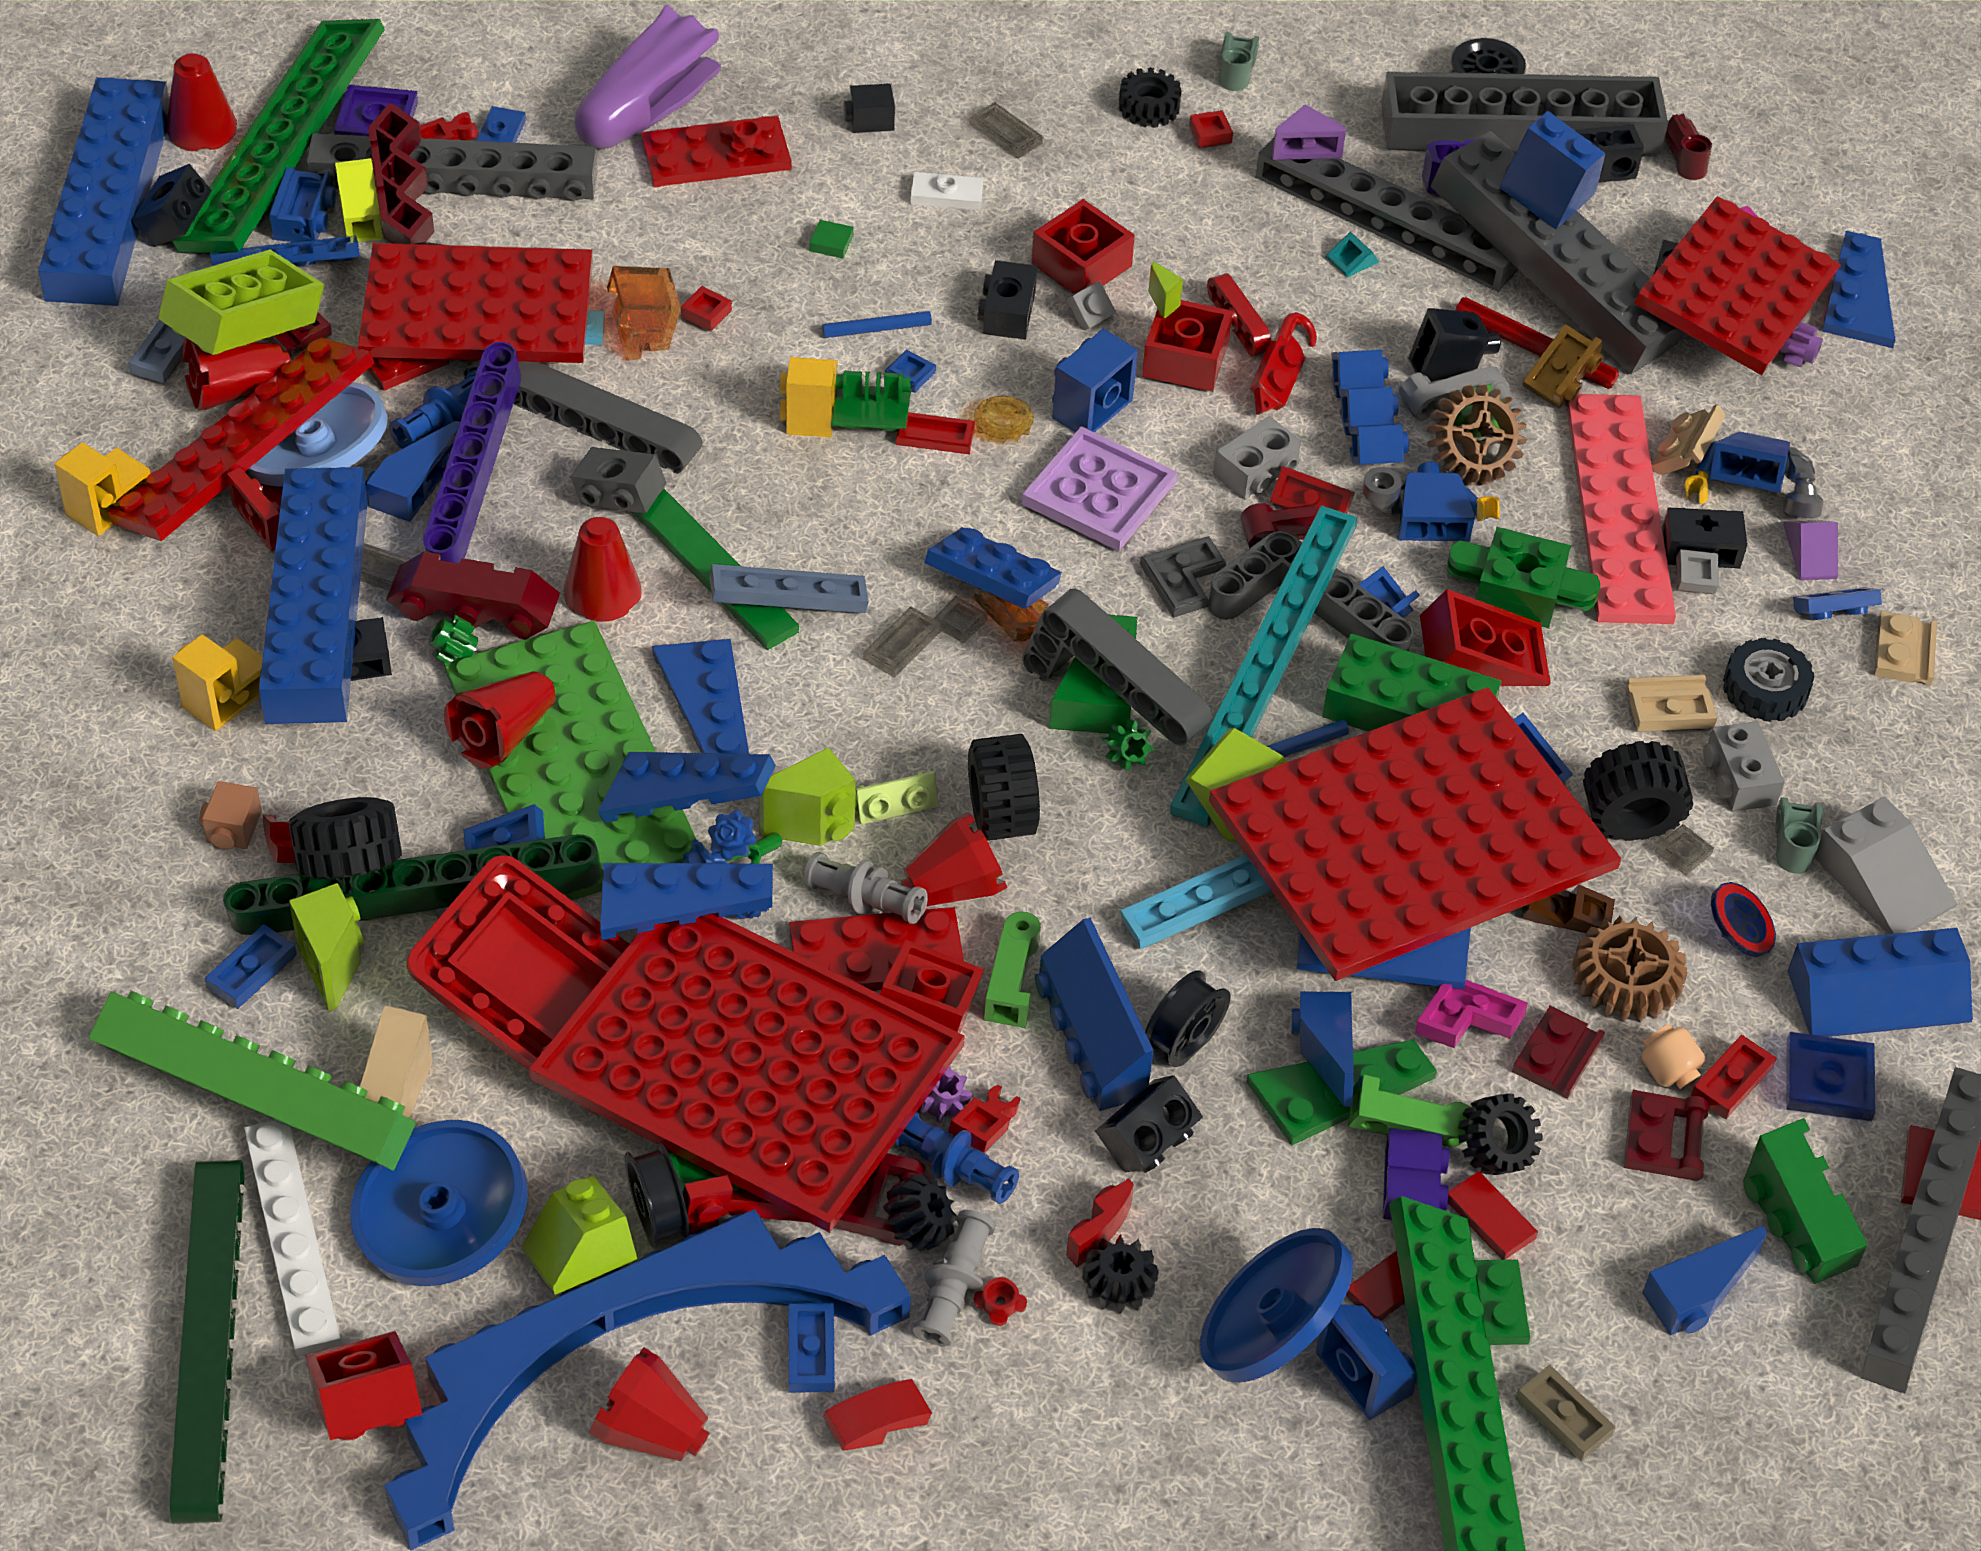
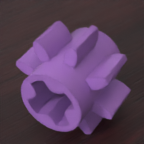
M1800 321L1798 328H1796L1780 350V352L1786 354L1784 361L1798 367H1802L1804 361L1813 364L1823 343V338L1815 336L1818 328Z
M949 1066L923 1102L920 1111L936 1116L937 1122H941L943 1117L950 1114L955 1117L963 1110V1106L969 1103L972 1097L970 1091L963 1090L967 1076H960L952 1071Z

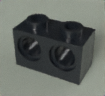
M1634 124L1575 130L1605 152L1598 183L1637 179L1644 146Z
M1171 1075L1152 1080L1098 1127L1095 1132L1124 1172L1142 1170L1143 1173H1146L1164 1161L1165 1157L1162 1153L1171 1145L1176 1147L1193 1135L1192 1127L1203 1118V1115L1176 1076ZM1164 1107L1167 1109L1169 1114L1168 1122L1164 1118ZM1135 1132L1137 1133L1140 1140L1139 1149L1137 1148L1134 1142Z

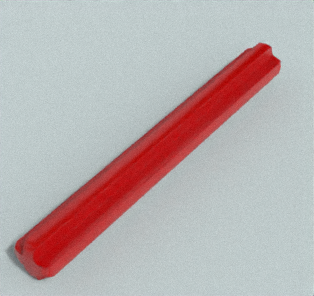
M1467 297L1461 298L1455 309L1456 311L1478 314L1488 332H1497L1501 338L1540 357L1554 340ZM1601 362L1592 374L1587 371L1583 377L1600 386L1611 389L1617 382L1619 371Z

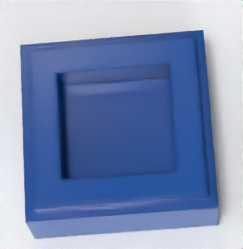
M906 349L885 370V373H903L904 377H911L910 388L912 392L916 393L936 373V365Z

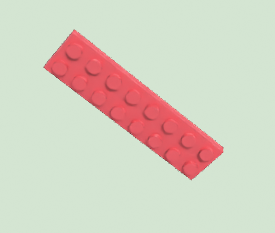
M1577 394L1571 402L1566 400L1589 568L1590 573L1597 575L1600 580V591L1595 604L1597 622L1674 624L1676 618L1641 395Z

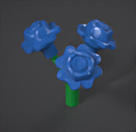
M734 810L728 815H717L715 819L716 825H712L708 829V834L712 840V853L705 848L702 842L693 839L691 842L692 848L689 852L683 854L682 863H726L748 857L751 859L750 864H760L761 857L782 846V837L774 832L756 841L752 831L753 819L744 817L743 813L739 810ZM769 908L735 914L734 916L738 919H752L753 917L761 916V912H766Z

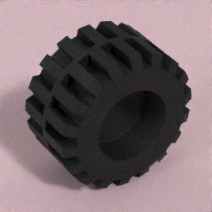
M1023 734L973 739L968 751V778L972 808L978 830L981 829L987 841L1035 835L1040 820V799L1034 757L1028 741Z
M1635 741L1633 744L1626 745L1625 743L1618 745V748L1609 749L1603 752L1601 757L1595 758L1590 763L1591 767L1586 768L1584 772L1583 786L1592 821L1602 834L1608 835L1610 839L1634 841L1666 834V831L1680 825L1679 822L1686 820L1690 815L1689 811L1693 808V796L1682 757L1678 751H1674L1673 747L1667 744L1661 745L1660 742L1656 741L1649 743Z
M356 797L329 801L300 811L291 817L288 822L296 869L300 875L317 879L353 877L385 868L402 856L395 807L388 800L374 797Z

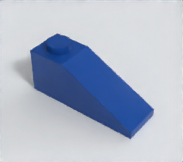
M454 421L386 457L377 470L372 471L367 477L365 485L366 492H368L369 507L410 522L443 478L460 422Z
M1300 991V1008H1292L1291 1034H1300V1052L1342 1105L1353 1107L1354 1072L1351 992Z
M1763 1226L1649 1272L1642 1294L1670 1336L1683 1330L1688 1334L1697 1332L1709 1322V1318L1759 1255L1767 1235V1231Z

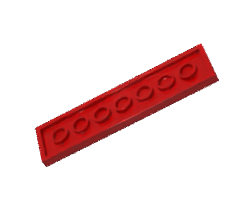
M322 337L312 341L307 346V349L294 360L285 363L281 367L279 374L270 378L267 382L258 385L255 388V392L241 403L231 407L228 414L214 425L206 428L201 433V436L189 446L179 450L174 455V458L161 469L152 472L147 477V484L142 483L134 491L124 495L119 500V506L115 505L107 512L112 523L158 541H163L229 486L227 473L239 467L244 472L247 471L373 366L375 362L370 351Z

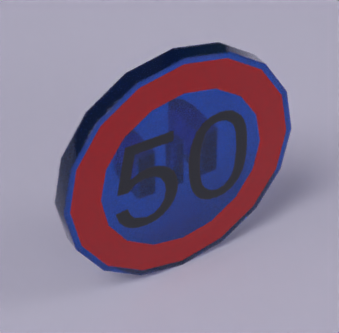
M1734 882L1719 885L1711 895L1710 906L1713 918L1722 933V937L1727 939L1732 946L1743 954L1753 957L1768 954L1775 946L1776 931L1773 920L1765 905L1753 892L1743 885Z

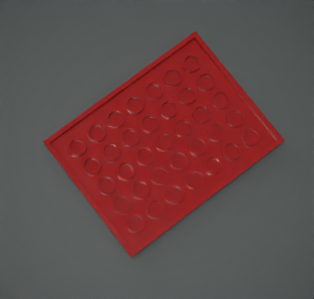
M1489 687L1210 791L1209 802L1334 981L1616 870L1621 862V857Z
M713 913L699 916L694 923L679 925L677 920L654 925V930L639 933L529 1068V1078L655 1144L661 1142L667 1150L719 1177L728 1175L731 1183L830 1233L964 1047L965 1036Z

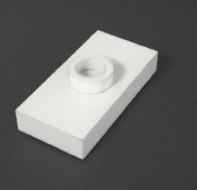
M914 172L911 204L981 210L984 178Z

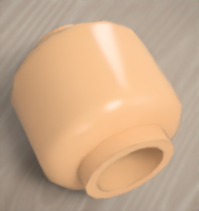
M1668 1024L1642 1042L1646 1048L1641 1053V1060L1660 1086L1670 1087L1676 1084L1682 1090L1701 1077L1697 1069L1703 1065L1705 1054L1686 1028H1673L1671 1024Z

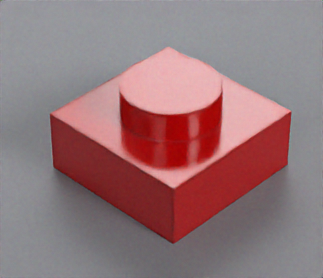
M1223 110L1190 115L1189 127L1199 148L1232 143L1233 131Z
M701 286L681 306V317L711 332L732 311V300Z

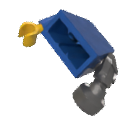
M1736 432L1719 441H1713L1695 470L1697 475L1690 476L1685 480L1686 499H1689L1690 494L1698 492L1699 504H1704L1709 498L1707 480L1715 479L1780 493L1785 475L1787 479L1795 483L1793 491L1786 494L1784 512L1802 518H1817L1822 513L1824 501L1817 494V488L1813 484V481H1815V469L1812 460L1797 448L1791 447L1790 442L1786 440L1746 432Z
M1435 462L1422 463L1417 469L1418 472H1411L1406 475V480H1402L1396 471L1387 467L1372 468L1364 476L1363 495L1371 501L1373 508L1382 513L1400 514L1398 541L1461 540L1470 542L1475 519L1477 521H1483L1489 517L1500 519L1499 498L1494 496L1478 498L1469 488L1464 487L1460 475L1456 473H1440V467Z

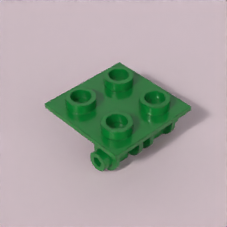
M844 370L843 374H836L835 388L837 392L831 426H842L846 429L871 427L880 428L885 431L906 429L911 398V377H904L903 373H884V387H881V372H877L876 387L870 386L869 371H866L865 386H862V372Z

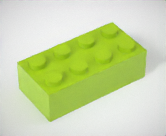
M266 250L167 279L158 319L170 326L175 333L185 336L197 344L202 351L212 355L220 354L233 348L245 346L255 341L315 323L324 284L274 251Z

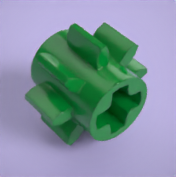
M454 615L451 622L441 619L429 638V645L436 648L432 655L446 664L452 663L456 659L471 657L478 644V637L471 634L475 627Z
M1131 718L1127 719L1125 726L1111 723L1113 730L1108 737L1102 738V741L1108 744L1110 749L1105 756L1106 759L1112 762L1119 760L1120 767L1125 770L1130 769L1131 762H1137L1143 766L1146 765L1144 758L1149 751L1155 750V747L1150 745L1147 739L1152 731L1144 726L1137 729V721Z

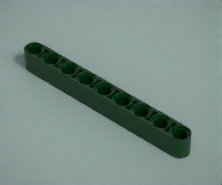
M576 834L399 859L380 870L347 878L317 879L293 874L244 881L233 884L226 890L223 903L232 928L240 934L252 935L263 924L275 932L294 930L290 900L336 883L340 886L345 898L353 897L360 914L359 921L448 907L488 861L501 855L517 859L560 892L592 887L600 880L602 867L596 842L587 835Z
M242 1160L198 1161L195 1164L170 1486V1517L172 1524L222 1521L223 1513L219 1514L218 1505L223 1504L225 1471L221 1469V1462H226L228 1429H224V1421H229L231 1388L227 1389V1380L232 1379L233 1348H230L229 1340H234L236 1308H233L232 1300H237L239 1269H235V1261H239L241 1231H238L237 1223H242L244 1193H241L240 1185H244L245 1176Z

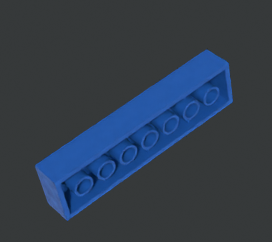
M96 77L38 270L45 302L118 306L139 231L131 220L150 191L166 134L169 94L166 81Z
M363 467L285 469L259 685L265 724L347 722L355 642V621H357L368 504Z

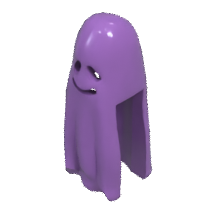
M665 5L656 20L628 46L581 101L575 114V128L579 138L588 146H596V149L611 148L629 137L645 131L688 103L704 87L707 81L715 78L721 70V64L709 57H700L719 40L718 30L714 28L706 29L693 15L682 17L672 7Z

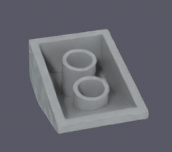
M1885 796L1823 830L1814 858L1888 934L1912 932L1956 907L1957 903L1913 824Z

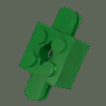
M1496 527L1490 548L1460 540L1454 543L1449 551V558L1447 560L1449 576L1479 584L1476 600L1539 622L1541 627H1550L1556 604L1589 611L1595 606L1600 591V580L1597 575L1566 567L1572 545ZM1519 570H1526L1530 573L1521 572Z

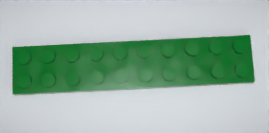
M380 19L322 20L210 185L212 191L187 233L173 240L178 252L204 253L241 250L275 199L286 168H295L310 145L312 134L319 132L323 123L385 31Z
M1399 1196L1389 1205L1445 1551H1526L1489 1339L1485 1335L1482 1316L1484 1307L1479 1296L1476 1277L1477 1268L1474 1263L1475 1257L1468 1218L1404 1196Z

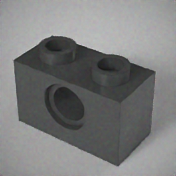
M597 447L589 449L570 476L580 503L591 507L647 513L667 484L656 454Z

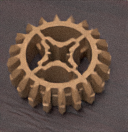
M1469 384L1463 386L1462 392L1458 389L1449 392V399L1443 398L1439 400L1438 406L1441 411H1433L1430 415L1437 424L1428 426L1426 431L1430 434H1435V439L1428 441L1427 446L1429 448L1437 446L1439 452L1434 454L1432 460L1436 462L1443 459L1445 461L1441 472L1448 473L1454 469V473L1460 475L1462 480L1465 477L1467 485L1472 486L1477 484L1478 480L1482 485L1490 484L1492 478L1497 481L1505 477L1504 470L1509 472L1516 468L1513 459H1520L1524 455L1517 445L1526 444L1528 439L1520 436L1518 432L1525 429L1527 424L1524 422L1517 423L1515 418L1521 414L1522 410L1519 408L1509 409L1513 398L1508 396L1500 400L1501 389L1495 388L1488 393V388L1485 384L1478 385L1476 390ZM1471 405L1472 413L1468 415L1466 424L1453 426L1458 413L1465 406ZM1490 414L1495 418L1500 429L1492 425ZM1477 428V432L1481 433V437L1488 438L1476 441L1478 437L1474 438L1472 433L1467 432ZM1454 441H1457L1461 444L1464 456H1462L1459 453L1454 444ZM1500 444L1493 460L1486 465H1482V456L1486 455L1488 446Z
M1620 915L1613 924L1604 919L1598 928L1591 926L1586 936L1582 937L1578 943L1573 959V970H1575L1574 983L1581 985V997L1592 996V1008L1601 1004L1606 1006V1017L1616 1010L1621 1012L1623 1022L1629 1017L1630 1013H1634L1639 1022L1646 1017L1647 1013L1656 1019L1661 1014L1662 1009L1670 1010L1675 1000H1678V997L1682 995L1684 989L1683 984H1685L1687 978V967H1685V954L1679 952V941H1667L1669 937L1668 931H1655L1653 921L1644 926L1639 924L1637 917L1631 923H1626Z

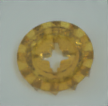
M1012 396L990 397L982 401L974 413L977 433H985L988 441L999 438L1002 444L1007 439L1018 442L1021 435H1029L1034 420L1031 408L1024 401ZM998 415L1004 420H1010V424L1006 425L1002 421L997 422Z

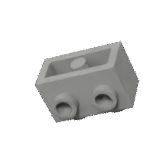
M1753 721L1713 727L1708 744L1704 745V761L1708 768L1713 767L1717 776V792L1720 798H1726L1731 812L1777 805L1785 782L1759 722Z

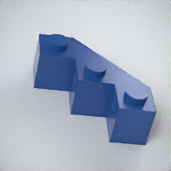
M1382 350L1331 352L1333 389L1336 398H1341L1340 416L1345 435H1351L1352 447L1349 450L1352 463L1364 465L1404 462V454H1407L1409 450V438L1407 432L1403 431L1402 424H1394V416H1397L1399 411L1397 394L1392 392V387H1384V379H1387L1389 374L1387 357H1383Z

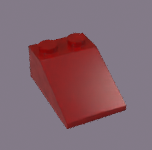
M1446 589L1420 614L1426 657L1502 680L1501 686H1549L1551 684L1541 623Z

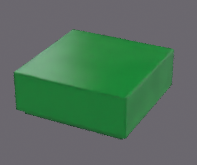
M819 220L809 242V251L844 259L854 236V227Z

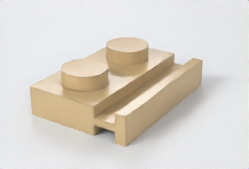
M1718 404L1714 405L1710 412H1707L1706 409L1691 414L1685 412L1672 421V428L1665 440L1659 445L1658 453L1652 462V468L1657 474L1664 475L1688 467L1693 459L1696 463L1702 461L1726 416Z
M1881 611L1878 621L1874 676L1912 683L1914 681L1923 682L1925 685L1931 686L1934 679L1937 621L1931 620V623L1920 622L1919 617Z
M1705 675L1628 678L1625 689L1630 696L1629 704L1637 732L1709 729L1715 727L1717 715L1709 688H1706Z

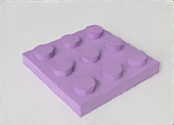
M1081 426L1022 494V505L1110 548L1120 551L1177 483L1178 472Z

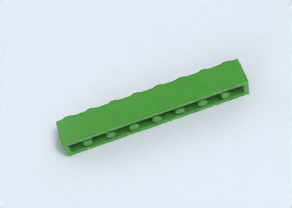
M130 990L127 997L112 991L110 992L88 1039L392 1171L395 1170L416 1125L414 1120L402 1114L405 1106L383 1096L380 1097L378 1103L368 1100L366 1096L369 1091L345 1080L341 1088L330 1084L332 1076L308 1065L305 1072L293 1068L296 1060L274 1050L271 1051L269 1057L257 1053L260 1045L236 1035L233 1042L221 1038L224 1030L203 1020H200L198 1026L195 1027L186 1023L189 1015L165 1005L162 1012L151 1008L154 1003L153 1000Z

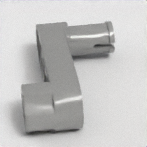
M1494 366L1478 368L1434 383L1427 376L1415 373L1409 376L1399 387V395L1419 421L1431 419L1430 415L1433 411H1441L1438 406L1439 400L1443 398L1449 399V392L1455 389L1461 391L1463 386L1469 384L1473 387L1481 384H1491L1493 389H1501L1500 400L1508 396L1513 398L1512 404L1509 406L1510 410L1523 409V406L1510 392L1507 380L1497 367Z

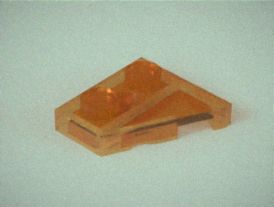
M977 587L973 595V599L1006 632L1007 636L1013 641L1019 642L1030 640L1041 614L1049 606V603L1039 599L1028 608L1023 609Z

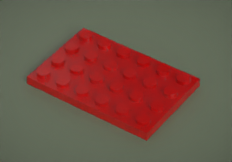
M1716 196L1642 288L1634 304L1762 376L1796 330L1800 321L1802 322L1832 281L1841 264L1832 260L1828 254L1816 251L1801 243L1797 237L1785 234L1774 228L1766 220L1754 217L1738 208L1734 202Z
M373 243L358 348L370 351L372 357L481 360L485 348L490 344L506 342L515 348L518 361L584 363L593 265L592 249Z

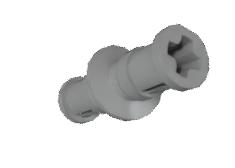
M816 852L809 858L804 869L803 879L807 887L816 889L819 886L833 891L838 896L848 898L851 910L858 914H866L875 908L883 912L889 911L901 915L904 921L914 924L924 914L927 906L928 895L926 889L918 886L911 889L898 884L897 881L888 878V871L879 866L874 870V865L869 860H862L855 867L846 863L840 864L831 861L826 854Z
M962 1210L959 1212L956 1220L959 1226L953 1241L947 1247L945 1259H937L925 1272V1281L931 1288L927 1298L928 1304L922 1319L915 1322L912 1330L914 1335L922 1341L940 1347L949 1346L953 1337L950 1331L957 1313H960L964 1304L966 1290L978 1291L982 1289V1279L973 1272L978 1268L982 1258L981 1252L987 1236L993 1235L996 1224L990 1217L977 1211Z

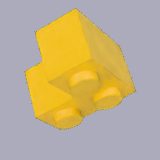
M790 357L788 372H781L780 394L786 395V398H781L780 421H786L788 435L831 438V421L837 392L835 383L836 374H838V360Z
M84 442L64 454L54 463L65 514L97 536H100L114 525L107 512L115 505L119 506V500L124 495L131 493L142 483L147 484V477L150 475L148 467L116 447L104 456Z
M201 634L191 643L181 647L172 656L182 707L215 732L260 697L259 685L263 656L238 638H235L228 645L221 648Z

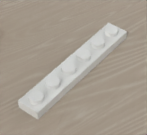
M276 1120L244 1127L296 1357L342 1346L291 1128Z

